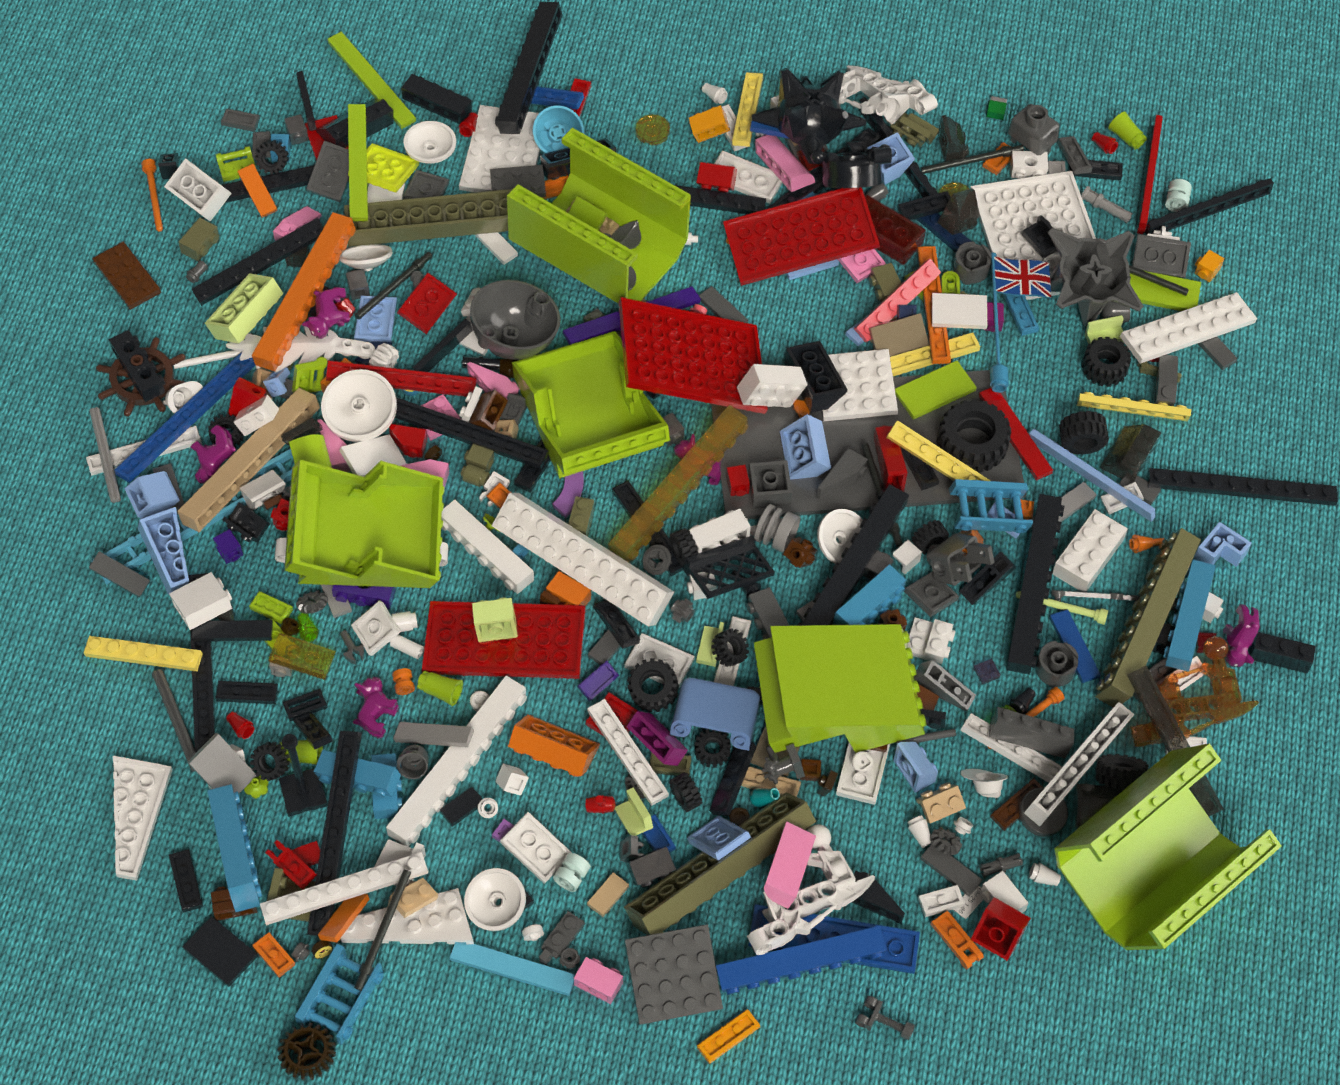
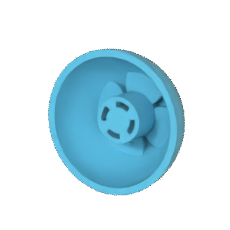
M557 105L550 106L541 111L536 117L533 124V138L538 148L543 153L568 148L562 144L561 139L571 128L584 134V126L580 117L570 108Z

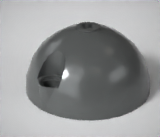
M501 280L492 282L482 287L474 295L470 307V321L475 336L478 339V345L483 349H489L494 355L504 359L522 360L541 353L554 340L560 327V313L553 299L540 288L522 281Z

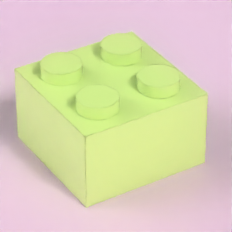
M503 597L497 600H481L472 603L474 626L479 642L518 637L512 598Z

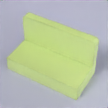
M1123 316L1089 322L1085 332L1088 344H1091L1094 339L1098 340L1099 337L1103 339L1105 337H1110V339L1116 338L1118 342H1123L1120 338L1123 332L1121 327Z
M720 622L719 628L704 626L696 663L716 667L717 660L715 658L717 655H713L712 652L715 649H711V645L714 644L712 642L715 638L714 636L724 631V622Z
M633 787L626 791L628 801L616 806L615 812L629 835L637 836L652 829L653 824L651 815Z

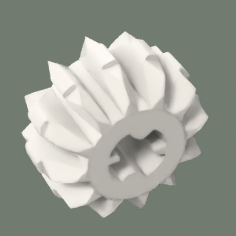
M386 343L378 345L369 360L370 366L394 368L399 358L398 350Z

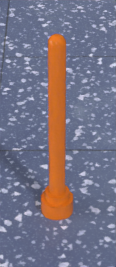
M145 159L141 162L142 171L147 174L156 231L161 232L163 225L154 178L156 163L153 159Z
M1053 687L1048 691L1047 698L1025 715L1035 717L1051 704H1059L1065 699L1064 694L1058 687Z

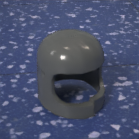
M1112 301L1105 305L1101 315L1103 319L1122 315L1123 323H1126L1130 320V308Z
M409 745L404 748L397 759L399 773L408 779H418L425 775L429 762L427 751L419 745Z

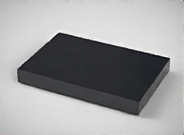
M212 916L182 946L184 951L228 987L258 957L256 952Z

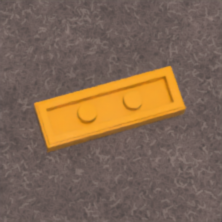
M746 1009L699 1043L696 1048L706 1061L711 1064L758 1030L760 1024L750 1011Z

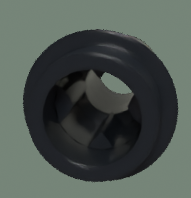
M1026 688L1012 698L1009 709L1025 714L1036 696L1034 690Z

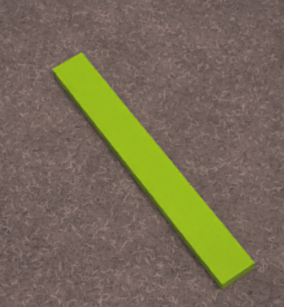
M342 31L327 39L328 44L374 98L384 99L394 110L393 120L401 129L416 122V117Z
M348 104L350 218L353 221H368L366 104Z

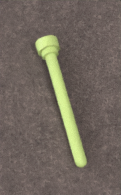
M1017 591L1015 594L1018 599H1020L1021 591ZM1049 598L1043 601V605L1060 610L1068 609L1069 612L1094 618L1097 623L1105 625L1108 614L1107 609L1101 608V610L1096 609L1095 611Z

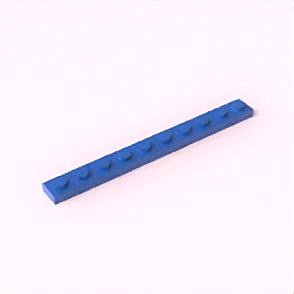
M241 352L114 470L115 474L128 483L133 481L234 386L239 377L243 378L256 366L253 358L241 361Z

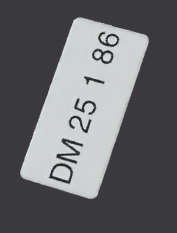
M978 886L970 897L965 894L963 896L964 907L953 910L964 919H967L983 900L981 895L982 888Z

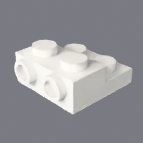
M915 617L909 635L910 642L907 644L911 648L914 657L928 661L934 660L936 663L942 664L944 658L948 659L951 647H948L949 641L953 642L956 631L952 630L953 624L936 619H934L933 623Z

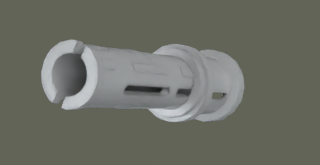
M1087 186L1081 195L1082 200L1091 203L1094 208L1099 207L1125 223H1128L1133 213L1104 198L1105 196L1102 193L1098 194L1091 190L1090 186Z

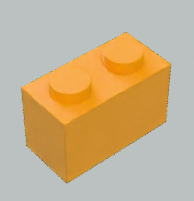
M721 105L689 117L693 135L698 143L730 131L726 113Z

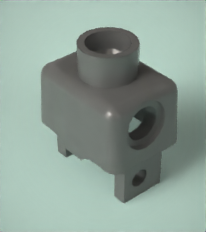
M1028 104L1011 119L1008 134L1011 136L1010 142L1015 144L1018 141L1036 155H1042L1044 152H1047V155H1049L1052 145L1058 140L1059 123L1048 116V111L1045 107Z
M953 534L941 544H932L927 551V561L932 566L935 580L954 586L961 581L970 582L972 580L971 573L977 570L982 563L988 565L995 563L991 545L978 543L976 536ZM966 548L967 554L964 553L962 550Z

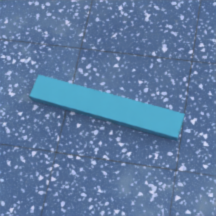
M455 942L450 955L451 961L570 996L576 974L476 944Z

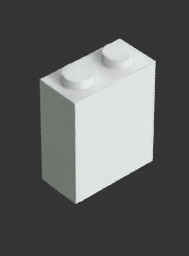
M212 572L169 593L174 607L189 630L232 609L230 604L232 597L227 589L223 590L224 585L219 577L215 578Z

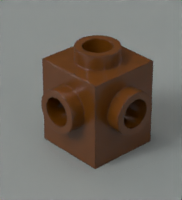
M797 537L791 540L783 555L791 560L790 563L792 565L802 568L810 566L816 558L814 555L817 549L813 547V543L809 540Z
M898 609L893 611L887 610L880 615L877 625L901 624L905 631L907 620L903 614H900Z

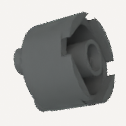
M966 242L959 246L955 255L953 270L959 275L963 284L979 283L988 277L992 256L990 250L985 245H978L976 242Z
M1057 641L1047 643L1042 647L1035 669L1038 677L1051 688L1068 684L1075 675L1078 666V654L1068 643H1057Z

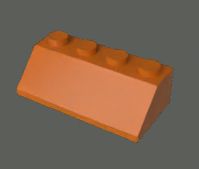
M529 714L514 725L508 747L519 754L525 753L532 756V759L536 761H544L549 763L551 767L566 770L570 775L581 777L587 772L600 746L595 741Z

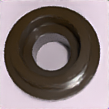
M287 617L282 621L281 630L285 635L293 636L298 634L300 626L295 619Z

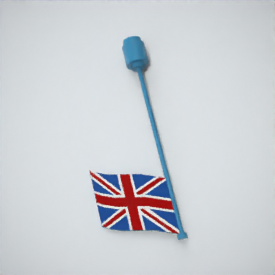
M991 253L997 364L992 366L989 372L992 390L1001 393L1007 390L1009 378L1008 368L1000 364L997 293L1013 296H1038L1052 300L1049 263L1043 261L1011 260L999 258L996 253Z

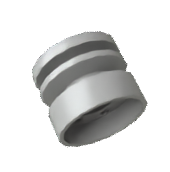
M769 504L758 520L754 538L757 542L763 540V545H768L773 539L772 548L784 553L791 540L796 536L801 518L791 512H787L781 518L782 508H777L775 511V505Z

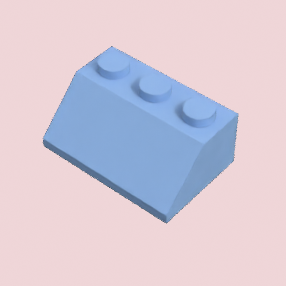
M807 414L780 431L784 458L788 462L790 480L818 477L831 469L821 420Z

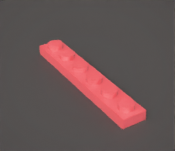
M927 259L854 328L864 342H868L871 339L869 328L888 323L897 315V305H907L941 273L933 261Z

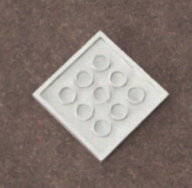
M889 349L828 355L848 390L829 409L822 410L823 421L898 414Z

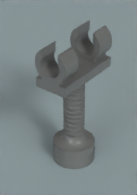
M867 996L864 1006L874 1010L870 1019L863 1014H859L855 1024L871 1031L874 1022L878 1021L899 1031L901 1037L909 1041L915 1025L908 1021L906 1024H902L882 1014L880 1015L879 1012L883 1001Z

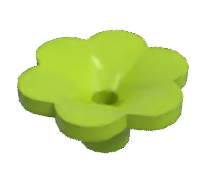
M485 513L483 517L484 521L487 522L485 527L489 531L496 529L492 527L495 518Z
M261 775L256 776L244 788V792L257 799L261 795L267 794L269 782L267 779L262 780Z

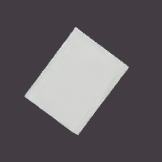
M271 470L240 487V491L247 507L255 510L262 506L265 501L277 495H282L284 493L282 490L285 489L286 484Z

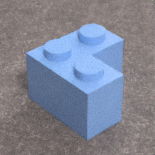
M1219 522L1198 547L1194 559L1214 565L1221 556L1237 567L1247 555L1252 543Z

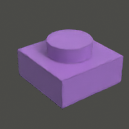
M503 819L493 832L492 838L500 842L514 825Z

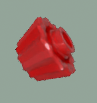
M345 298L342 302L335 304L338 311L349 312L350 318L356 310L349 298Z

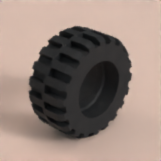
M971 399L970 402L964 400L960 404L955 403L951 406V409L945 411L940 421L937 445L980 473L983 469L986 471L991 470L993 465L998 466L1001 460L1005 458L1011 438V427L1009 426L1008 418H1004L1005 414L1002 410L998 411L995 405H989L987 401L982 400V402H978L977 399ZM966 428H975L986 433L990 440L983 444H972L963 440L958 432Z

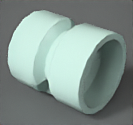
M1175 179L1169 183L1165 204L1168 210L1177 212L1182 208H1188L1192 189L1188 181Z
M568 853L562 862L563 867H559L553 879L562 888L575 892L582 882L581 878L586 876L591 866L581 856L575 853Z

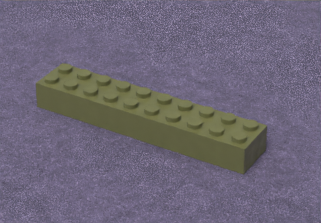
M513 189L368 203V221H353L355 233L350 237L348 247L508 231L507 195ZM344 205V212L347 217H350L349 205Z
M1183 528L1179 529L1176 533L1172 532L1167 540L1164 539L1159 546L1161 551L1153 559L1152 564L1154 566L1145 577L1147 582L1138 593L1140 595L1139 600H1136L1131 609L1133 613L1124 624L1126 629L1118 637V647H1115L1110 655L1112 660L1103 671L1105 676L1096 686L1098 691L1095 697L1113 708L1118 702L1123 704L1133 696L1201 539Z
M786 792L779 799L773 801L739 825V827L749 832L751 838L720 860H716L702 851L624 907L633 926L646 935L663 933L671 925L677 924L686 914L695 911L700 904L710 900L720 890L727 888L735 879L744 876L749 869L759 865L763 859L776 853L786 821L807 831L816 822L807 802Z

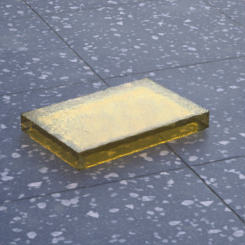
M279 633L268 662L325 680L336 651Z

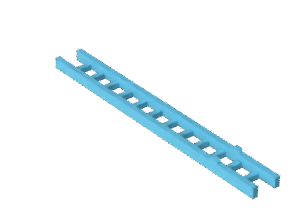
M291 449L269 460L250 481L264 475L275 467L282 473L279 477L285 483L290 481L292 469L287 472L282 463L293 458ZM234 496L231 499L233 503L224 507L202 530L230 515L239 502L247 505L244 498L237 499ZM177 513V520L183 529L180 532L183 542L198 532L183 525ZM141 534L129 537L124 543L104 553L117 561L115 559L117 556L128 551L132 560L125 563L124 566L131 570L152 559L148 551L142 552L137 556L132 549L144 542ZM102 577L106 585L111 582L108 579Z

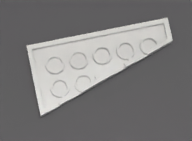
M113 756L116 876L137 881L173 769L167 765Z
M459 889L438 893L437 900L406 918L396 909L382 943L400 941V944H433L434 942H447V944L466 942V944H474ZM387 908L358 915L341 937L342 943H368L369 941H374Z

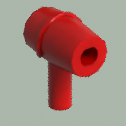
M604 795L586 798V812L602 814L614 812L615 799L613 796Z

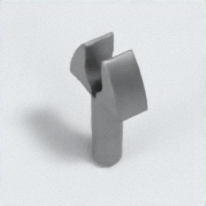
M346 630L342 631L340 636L348 648V651L343 653L344 658L350 663L356 664L353 657V652L360 655L363 661V644L355 646Z

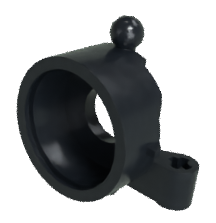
M864 141L846 142L845 153L836 154L816 150L811 154V160L815 164L822 163L823 187L863 188L882 184V164L891 163L892 150L887 144H883L878 148L872 147L867 149Z

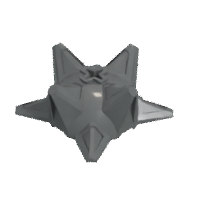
M1055 228L1048 232L1061 256L1060 262L1050 273L1051 291L1060 292L1056 303L1060 309L1078 303L1083 326L1087 327L1089 322L1096 320L1105 305L1112 301L1136 311H1140L1144 307L1130 285L1129 262L1126 257L1135 236L1130 231L1107 240L1101 238L1077 239Z

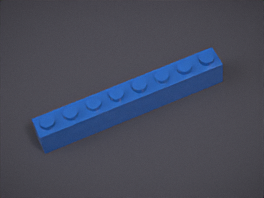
M876 926L716 965L722 993L727 992V995L738 993L740 988L747 987L748 990L759 988V984L764 982L772 985L781 982L780 979L788 977L789 980L801 977V973L805 972L813 975L822 972L821 969L829 967L830 970L842 967V963L846 962L854 965L863 962L862 959L870 957L871 960L883 957V953H886L887 949L881 927Z

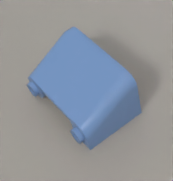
M687 678L682 682L670 735L685 737L690 734L692 726L731 733L730 740L732 745L738 749L749 751L756 726L760 696L751 689L696 678Z

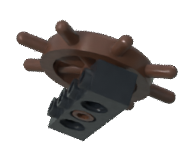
M129 330L108 339L117 359L111 367L100 364L96 366L98 372L109 374L111 388L99 393L98 398L103 400L115 394L120 400L127 403L124 410L126 417L131 415L135 405L142 406L155 403L158 410L164 412L166 407L161 399L166 396V393L172 386L174 387L186 382L174 379L172 367L184 361L186 356L181 353L169 359L164 353L157 350L160 343L158 337L153 338L149 348H140L137 336H132ZM153 361H156V362H158L159 364L155 366V364L153 363ZM165 370V377H162L161 374L157 375V373ZM119 376L129 378L121 383H118ZM134 385L132 393L124 390Z

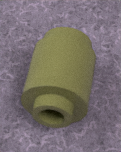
M469 463L462 468L461 477H463L462 480L464 482L484 487L490 477V473L484 468Z

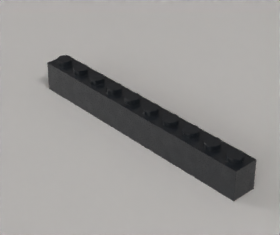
M540 2L535 10L530 30L526 34V41L522 45V52L518 56L516 68L513 69L512 79L509 80L508 90L504 94L499 114L495 118V125L498 127L500 134H520L563 16L559 2Z
M890 484L886 490L882 489L878 496L879 502L877 504L874 503L870 508L869 518L863 519L859 527L861 528L860 532L855 533L850 541L852 545L850 548H845L841 555L842 561L835 564L832 569V577L826 578L822 586L824 588L822 593L818 592L813 600L815 604L812 608L808 607L803 616L805 620L803 623L799 622L797 626L832 625L836 611L846 603L864 574L866 566L876 551L879 550L905 508L909 494Z
M1039 494L1008 659V671L1030 675L1031 667H1036L1037 656H1034V651H1039L1041 640L1037 639V634H1042L1044 622H1040L1041 616L1045 617L1047 605H1043L1044 599L1048 600L1050 588H1046L1047 582L1051 583L1053 571H1049V568L1054 566L1056 555L1052 554L1053 549L1057 550L1059 538H1055V535L1060 533L1062 522L1058 521L1059 516L1063 517L1065 505H1061V497Z

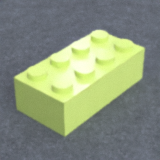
M249 273L209 317L205 325L215 339L239 344L255 328L259 320L267 314L268 310L278 302L283 292L273 277Z

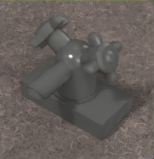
M794 744L786 746L788 755L781 759L778 758L777 753L773 751L771 746L766 747L769 757L765 758L766 762L762 769V772L768 771L764 775L765 779L768 778L776 785L778 784V777L792 771L795 772L797 779L805 777Z

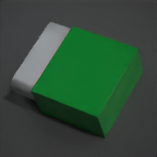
M991 96L986 117L1003 120L1007 99Z

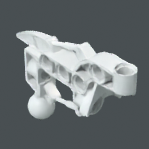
M850 65L847 66L848 72L844 73L838 101L839 104L847 102L861 109L863 114L876 113L879 116L884 115L886 121L891 125L908 108L923 115L938 106L935 96L920 86L909 84V81L902 83L881 77L880 72ZM859 91L870 97L868 101L861 104L846 99Z
M820 824L813 825L807 831L816 835L812 849L818 851L817 853L810 854L807 865L821 868L827 880L799 890L796 899L789 907L792 910H787L785 907L773 902L763 892L768 909L763 910L762 913L769 924L747 935L756 955H763L770 950L784 946L796 934H810L811 929L820 923L825 916L834 909L840 910L856 900L875 880V876L872 875L855 882L856 878L841 851H833L830 847L831 834L826 826ZM829 908L824 913L819 914L809 923L801 919L808 915Z

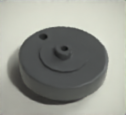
M1045 787L1035 788L1029 791L1020 802V820L1024 827L1034 835L1041 837L1052 836L1058 833L1067 822L1068 808L1066 802L1063 799L1042 825L1039 826L1024 814Z

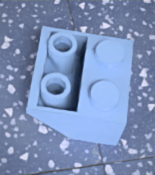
M165 471L137 477L124 488L137 517L141 519L168 510L180 501Z

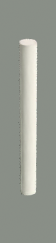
M231 350L185 359L175 364L174 369L237 357L243 351Z

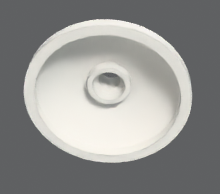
M437 121L417 123L404 136V149L412 159L421 163L441 162L450 157L456 148V136L449 126Z
M360 245L343 250L339 261L355 269L371 271L374 267L380 266L387 261L393 252L392 248L386 245Z
M837 509L825 515L819 524L818 543L825 557L834 564L842 561L841 555L846 547L850 548L852 545L850 541L853 535L861 530L859 527L863 519L855 512L847 509Z
M500 868L488 869L476 875L469 883L464 898L465 910L470 920L478 927L487 931H500L512 926L522 915L526 904V893L522 882L510 871ZM501 899L502 903L497 906L496 901Z

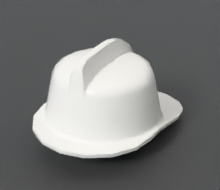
M195 381L176 385L168 390L163 403L175 414L203 386Z
M965 769L960 772L964 778L973 780L977 793L984 797H1000L1003 780L1008 778L1005 774L992 773L981 769Z

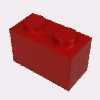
M700 162L696 183L701 186V189L711 190V188H718V191L726 193L729 190L734 191L737 169L732 166Z

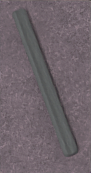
M158 669L153 671L152 676L188 762L196 753L164 672Z

